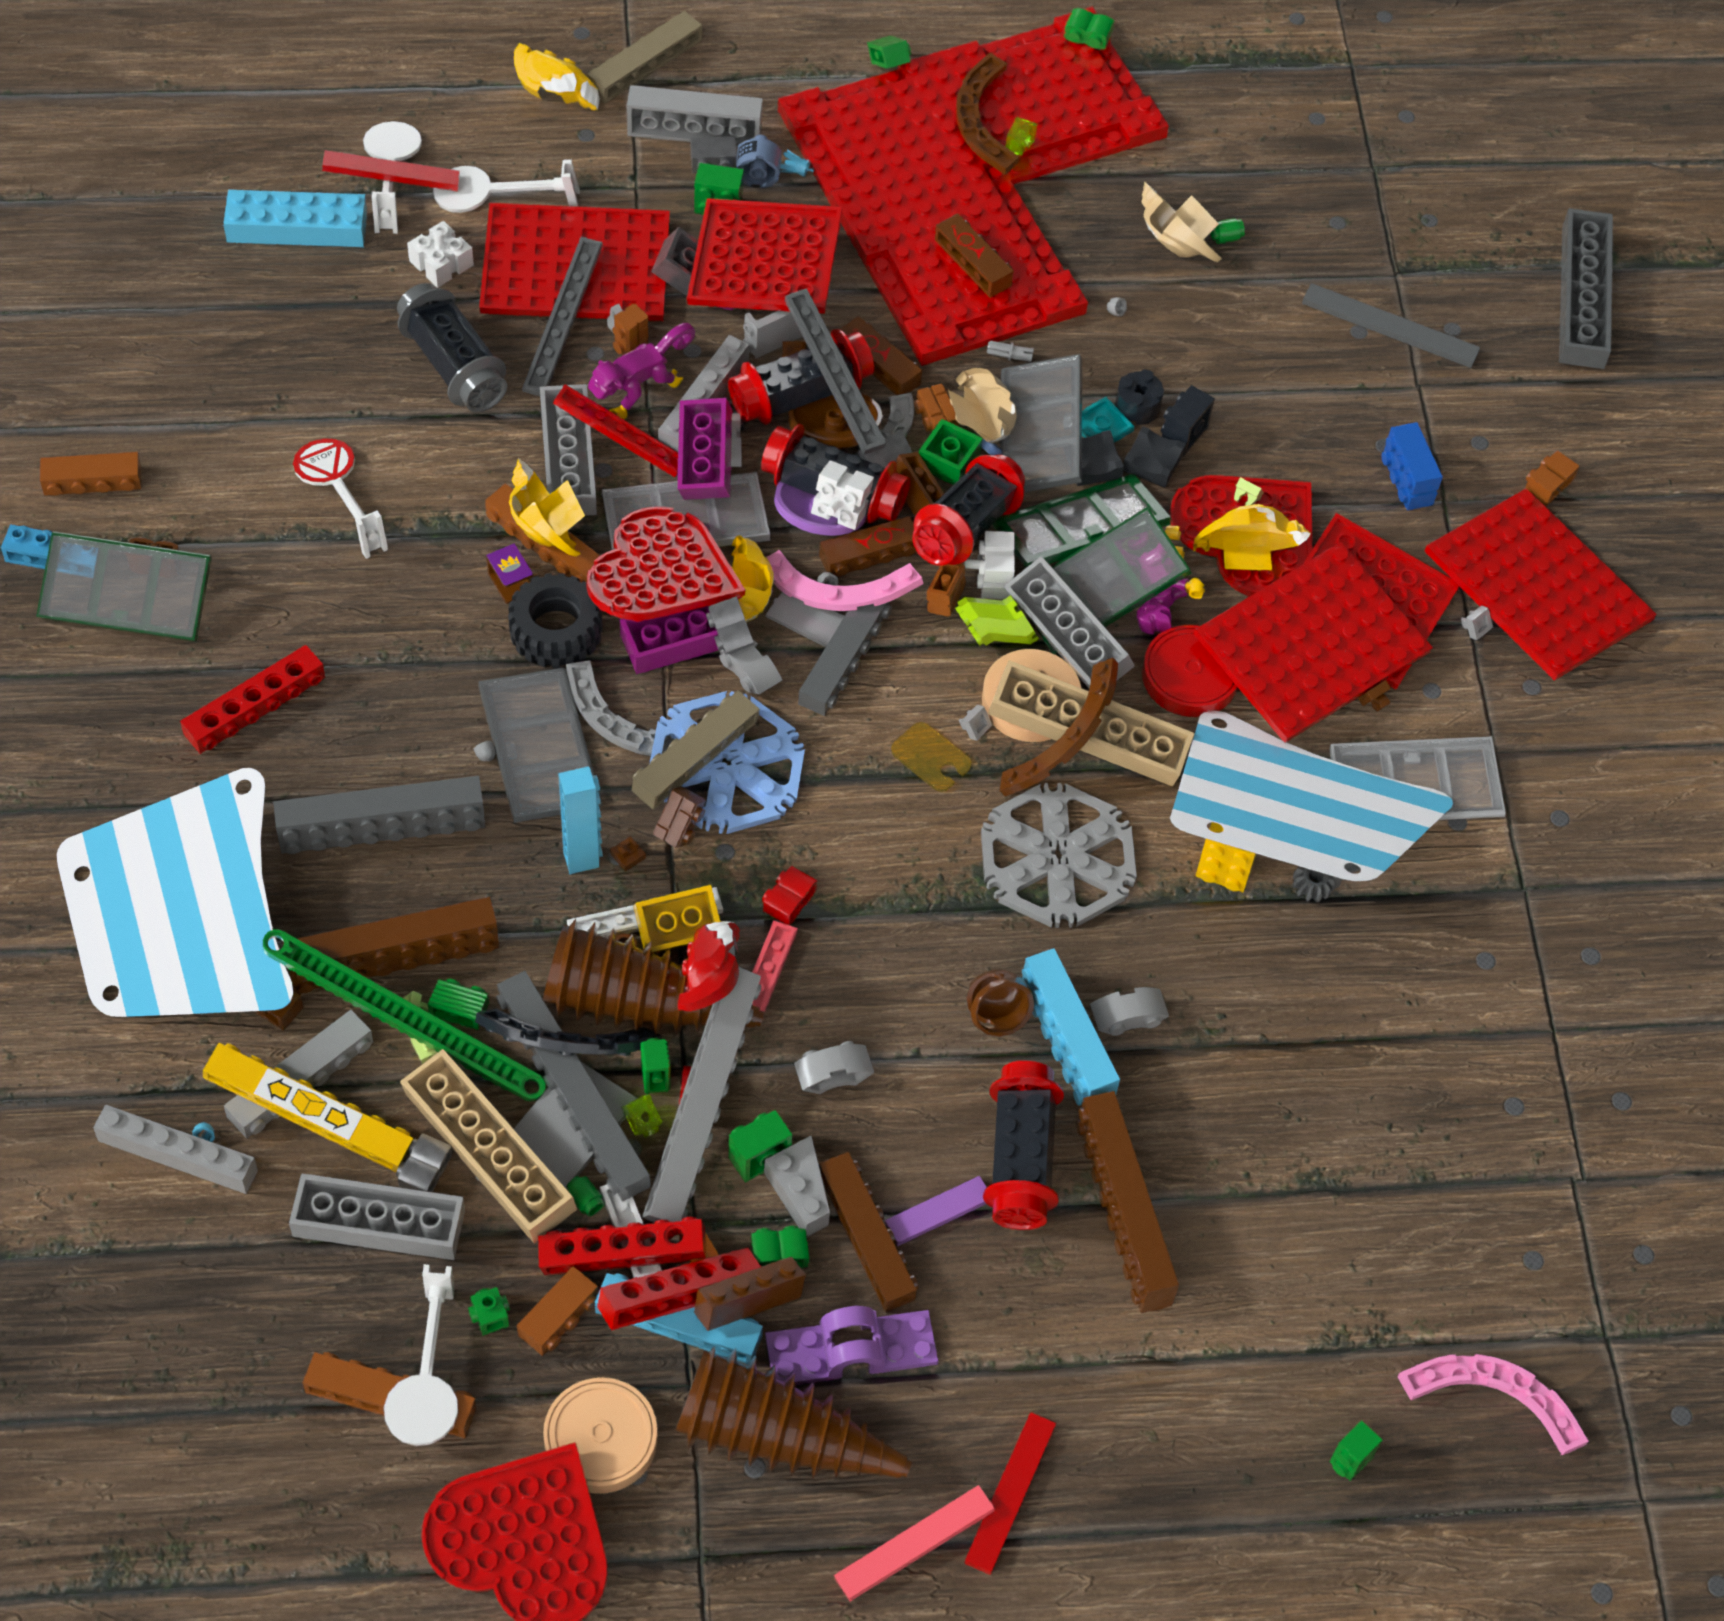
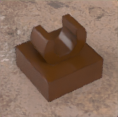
M1385 680L1363 694L1358 700L1362 706L1371 702L1374 710L1378 712L1390 704L1389 699L1384 693L1391 688Z
M631 836L610 849V855L625 872L646 859V853Z

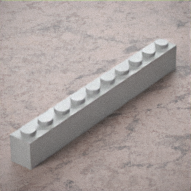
M739 967V978L736 986L729 995L712 1005L642 1218L652 1222L657 1220L676 1222L687 1217L688 1209L685 1207L688 1198L691 1199L695 1192L696 1184L694 1180L696 1174L700 1173L704 1165L705 1159L702 1158L704 1149L708 1148L711 1143L713 1133L710 1131L713 1123L717 1122L721 1113L719 1103L721 1098L726 1096L729 1089L727 1079L729 1073H732L736 1067L737 1058H735L737 1049L741 1048L745 1040L743 1030L745 1024H748L752 1018L753 1009H751L753 1000L758 998L761 991V985H759L760 975Z

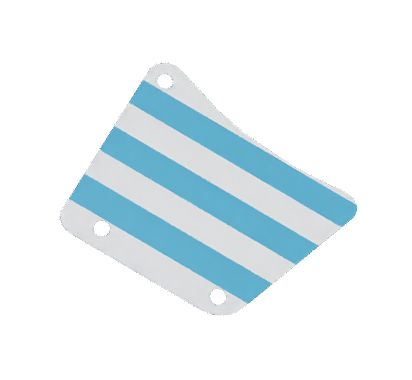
M1207 711L1200 715L1170 820L1178 829L1196 836L1341 879L1368 881L1377 878L1386 871L1452 807L1453 801L1441 791L1375 775L1315 755L1287 742L1284 743L1282 740L1230 714L1221 711ZM1215 718L1222 719L1227 723V727H1215L1211 721ZM1210 822L1218 823L1223 826L1224 830L1221 833H1214L1207 828V824ZM1354 863L1361 868V872L1358 874L1346 871L1344 865Z
M252 768L239 769L69 837L60 845L57 852L58 868L88 994L93 1005L104 1014L130 1017L268 1011L281 1009L290 1003L293 996V986L288 972L283 964L268 957L262 947L264 935L273 929L262 878L261 829L265 782L263 776L257 770ZM244 779L249 780L252 784L251 790L244 795L238 794L235 789L237 783ZM87 866L90 869L89 877L81 882L75 880L74 873L77 868ZM270 939L268 942L269 947L272 950H279L276 939ZM110 985L117 986L119 989L118 997L113 1001L104 1000V989Z

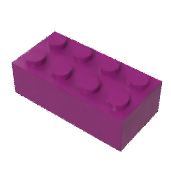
M727 398L680 401L677 490L683 500L730 497L732 408Z
M709 606L642 622L620 619V636L636 674L718 651L714 637L718 636L715 627L710 628L706 614L710 613Z

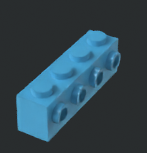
M10 524L1 546L5 562L45 569L52 531ZM63 543L57 572L94 578L99 548Z

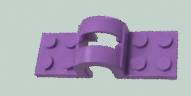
M851 1306L827 1313L821 1318L820 1325L765 1333L770 1368L775 1364L776 1379L785 1382L795 1373V1385L842 1378L844 1367L855 1363H868L869 1374L938 1365L928 1310L877 1317L876 1311L872 1308ZM861 1325V1330L871 1329L873 1333V1340L848 1341L834 1346V1343L830 1340L833 1338L834 1331L849 1326Z

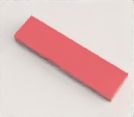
M773 921L752 971L761 976L759 982L761 991L758 998L753 1000L752 1004L759 1007L760 1011H764V1013L798 933V928L777 921Z

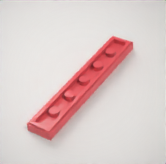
M978 1485L834 1575L835 1580L848 1600L852 1601L993 1513L994 1507Z

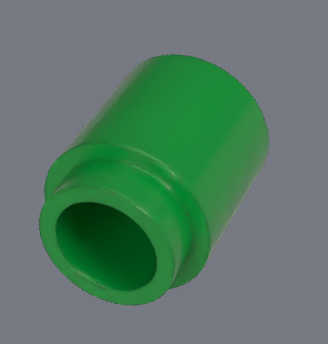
M1232 218L1217 221L1218 225L1210 232L1211 239L1217 244L1237 241L1240 237H1244L1245 228L1241 219Z
M576 1176L567 1184V1191L573 1196L575 1205L582 1214L591 1217L603 1208L605 1202L602 1200V1194L586 1176L581 1178Z

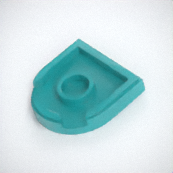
M1106 396L1082 411V436L1084 438L1110 430L1115 443L1134 432L1135 426Z

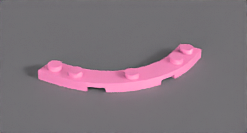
M780 550L766 557L773 570V583L779 590L790 598L793 596L804 601L805 605L819 609L851 611L857 610L858 606L873 603L874 606H879L923 585L922 577L910 563L881 579L853 586H834L816 582L802 575L790 564Z
M1475 1354V1356L1447 1355L1423 1362L1400 1372L1398 1375V1379L1411 1401L1437 1389L1458 1384L1483 1385L1505 1392L1518 1399L1535 1413L1549 1432L1562 1456L1588 1443V1439L1575 1417L1557 1393L1553 1390L1550 1391L1545 1385L1536 1380L1534 1374L1508 1361Z

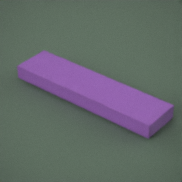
M978 1176L885 1220V1226L891 1228L895 1236V1243L899 1246L986 1205L983 1200V1192L987 1187L981 1177Z

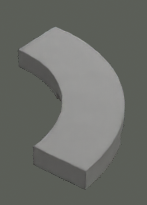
M912 393L889 397L890 416L883 430H880L882 435L893 430L894 434L902 431L905 438L907 437L914 415Z

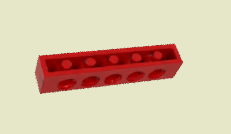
M304 645L182 719L180 723L184 736L199 754L213 749L224 739L236 735L242 728L249 724H254L260 717L270 711L277 710L288 700L298 697L304 690L318 685L325 678L323 663L307 645Z
M685 1217L681 1221L676 1222L657 1220L654 1224L647 1225L634 1222L629 1223L627 1227L618 1228L613 1225H605L598 1230L577 1228L573 1232L568 1233L549 1231L546 1235L538 1236L539 1268L544 1276L566 1274L572 1267H575L580 1272L704 1260L707 1258L705 1226L702 1219H697L696 1217ZM676 1235L683 1236L679 1243L673 1244L670 1242ZM648 1238L656 1239L655 1243L651 1246L643 1245ZM629 1241L625 1248H616L619 1242ZM593 1244H601V1247L598 1251H589L590 1247ZM574 1246V1250L570 1254H562L566 1247Z
M749 1248L731 1251L726 1254L708 1257L704 1260L601 1287L597 1308L611 1330L619 1329L694 1308L698 1289L760 1268L761 1266Z

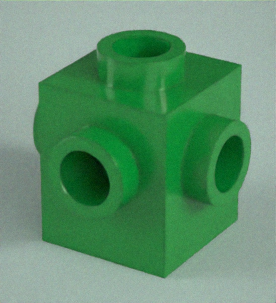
M497 1287L492 1289L483 1288L477 1291L475 1295L470 1296L472 1306L468 1307L472 1323L478 1322L483 1336L509 1327L506 1312L510 1311L506 1296H500Z

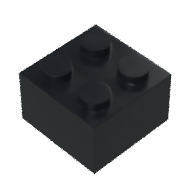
M1191 385L1186 392L1182 391L1179 394L1173 407L1169 406L1163 416L1165 423L1160 432L1163 438L1186 443L1183 456L1186 455L1209 427L1215 398Z

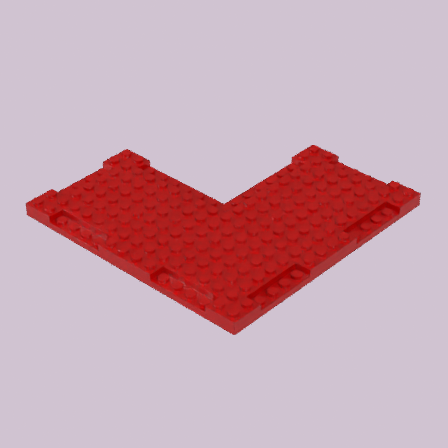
M1093 6L1085 9L1093 14H1097ZM1071 13L1055 17L1054 23L1048 26L983 45H979L976 40L938 51L898 65V70L821 92L819 87L778 98V112L803 157L806 160H810L809 167L814 170L812 173L830 205L842 207L841 224L921 366L987 346L989 341L999 342L1086 314L1088 301L1070 271L1063 269L1013 185L1167 138L1168 123L1150 95L1145 97L1111 44V37L1105 49L1092 48L1085 43L1071 42L1064 37L1065 26ZM989 53L1006 62L1007 69L989 84L983 92L979 101L980 122L999 143L1020 156L1019 163L1007 174H1003L988 164L969 147L960 132L956 118L957 95L965 76ZM957 213L964 220H967L972 229L977 234H980L992 249L997 251L999 257L1005 263L1012 267V286L990 298L935 241L936 225Z

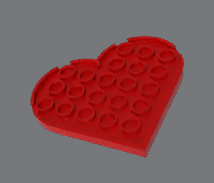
M1206 475L1194 478L1182 489L1179 488L1172 499L1169 514L1171 525L1180 526V541L1192 550L1195 537L1204 528L1223 517L1227 512L1241 506H1246L1248 501L1247 494L1242 496L1239 502L1234 499L1236 485L1240 478L1263 490L1264 493L1261 499L1255 504L1273 507L1281 512L1289 521L1296 520L1311 533L1307 540L1299 546L1270 551L1272 570L1225 569L1224 550L1210 547L1208 551H1205L1201 547L1197 548L1196 552L1201 555L1216 557L1217 566L1222 577L1232 588L1250 597L1303 565L1312 551L1311 482L1222 475Z
M659 506L633 511L621 520V524L614 532V550L608 551L594 560V565L587 572L586 582L588 595L600 610L615 617L635 622L714 605L734 597L740 599L745 596L746 591L712 535L698 518L688 512L686 515H683L679 512H674V508Z
M576 1442L460 1477L446 1485L435 1496L436 1498L423 1520L422 1544L429 1564L446 1582L467 1591L482 1592L494 1590L502 1608L515 1621H582L598 1605L607 1584L608 1562Z

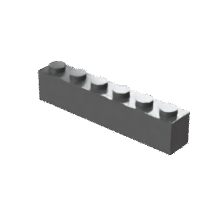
M890 602L879 606H874V603L858 606L857 610H851L846 613L800 688L798 705L823 716L826 715L829 708L833 709L835 707L839 691L845 690L849 682L850 673H855L859 666V658L862 654L866 655L868 652L871 638L879 634L882 620L889 617L892 611Z

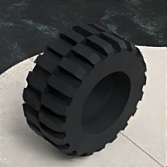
M548 573L544 574L545 577L539 578V576L531 579L530 583L525 582L522 584L520 591L517 590L512 596V601L509 603L508 608L511 641L516 646V650L520 655H525V659L531 663L538 662V666L546 667V665H551L552 668H560V665L571 664L575 661L582 662L586 659V654L591 655L596 650V646L601 640V633L603 632L602 610L589 597L586 582L583 581L581 583L580 578L571 576V578L566 577L564 573H559L558 575ZM552 611L566 612L577 619L571 626L560 630H548L534 622L541 615Z

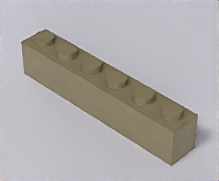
M683 11L662 26L657 27L650 34L640 38L633 45L626 47L613 58H609L599 67L592 69L587 74V77L598 88L599 99L604 104L608 103L629 89L630 85L637 84L701 42L702 24L686 11Z
M739 690L732 696L727 695L721 701L718 708L709 710L700 723L691 725L682 738L673 740L663 754L658 753L645 769L640 768L637 770L632 778L631 791L654 810L670 796L672 789L686 783L751 728L758 720L760 709Z

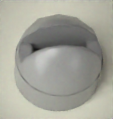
M1115 297L1110 299V302L1107 304V310L1110 314L1122 316L1126 312L1127 302L1124 298Z
M823 572L818 576L817 582L825 584L826 580L828 585L838 586V578L834 574Z
M490 740L482 742L474 748L476 756L481 761H491L495 757V747Z

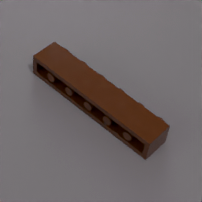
M849 1152L819 1163L823 1186L885 1313L915 1301L916 1292L919 1289L917 1280L913 1274L909 1275L905 1267L907 1266L906 1258L902 1251H897L894 1245L896 1242L895 1236L891 1228H886L882 1221L884 1220L882 1209L879 1205L874 1204L871 1198L873 1197L871 1187L868 1182H863L860 1176L862 1171L856 1159L852 1160Z

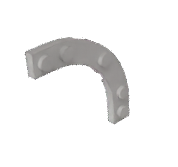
M590 660L566 664L567 676L574 701L589 725L613 744L635 753L651 756L656 730L650 729V731L636 728L635 724L619 715L616 716L610 711L597 689ZM671 736L665 738L662 754L668 749L670 743L675 740Z

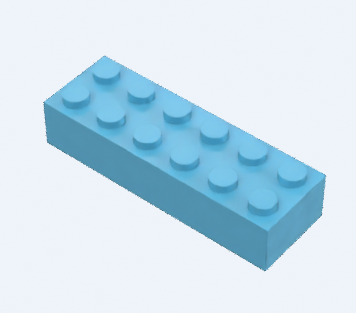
M228 190L224 217L227 243L364 247L367 220L365 194Z
M1053 948L1027 957L1024 969H1022V979L1027 983L1033 994L1034 1009L1032 1014L1035 1018H1039L1042 1024V1034L1046 1040L1049 1039L1051 1042L1053 1057L1056 1061H1060L1063 1067V1077L1067 1083H1071L1077 1105L1082 1106L1084 1097L1114 1091L1116 1095L1120 1079L1055 949Z

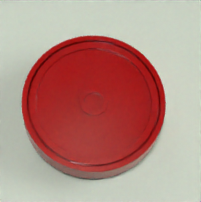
M1197 625L1172 627L1156 636L1147 648L1142 668L1143 683L1150 697L1167 711L1185 717H1200L1201 714L1207 711L1222 710L1233 700L1238 690L1236 684L1194 636L1195 629L1200 627Z

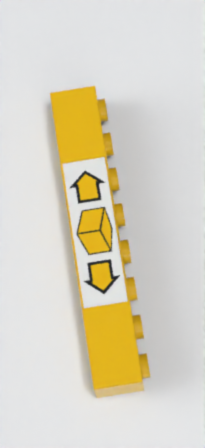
M228 1043L226 1045L217 1044L203 1069L204 1079L393 1172H397L413 1141L408 1131L400 1127H395L394 1129L386 1125V1122L376 1115L369 1117L361 1113L362 1110L351 1103L345 1105L337 1101L335 1095L327 1091L321 1093L313 1089V1086L305 1080L299 1079L296 1081L288 1077L289 1074L283 1069L277 1067L272 1069L264 1065L265 1062L256 1056L251 1055L247 1057L241 1054L240 1049Z

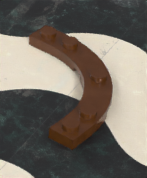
M989 53L965 76L957 95L956 118L960 132L969 147L988 164L1003 174H1007L1019 163L1020 156L999 143L980 122L979 101L983 92L989 84L1007 69L1006 62Z
M1113 657L1093 665L1087 699L1079 715L1063 736L1034 759L1002 772L999 791L1005 797L1035 785L1050 776L1051 769L1060 762L1066 764L1091 738L1102 722L1099 717L1104 707L1110 706L1114 695L1119 663Z

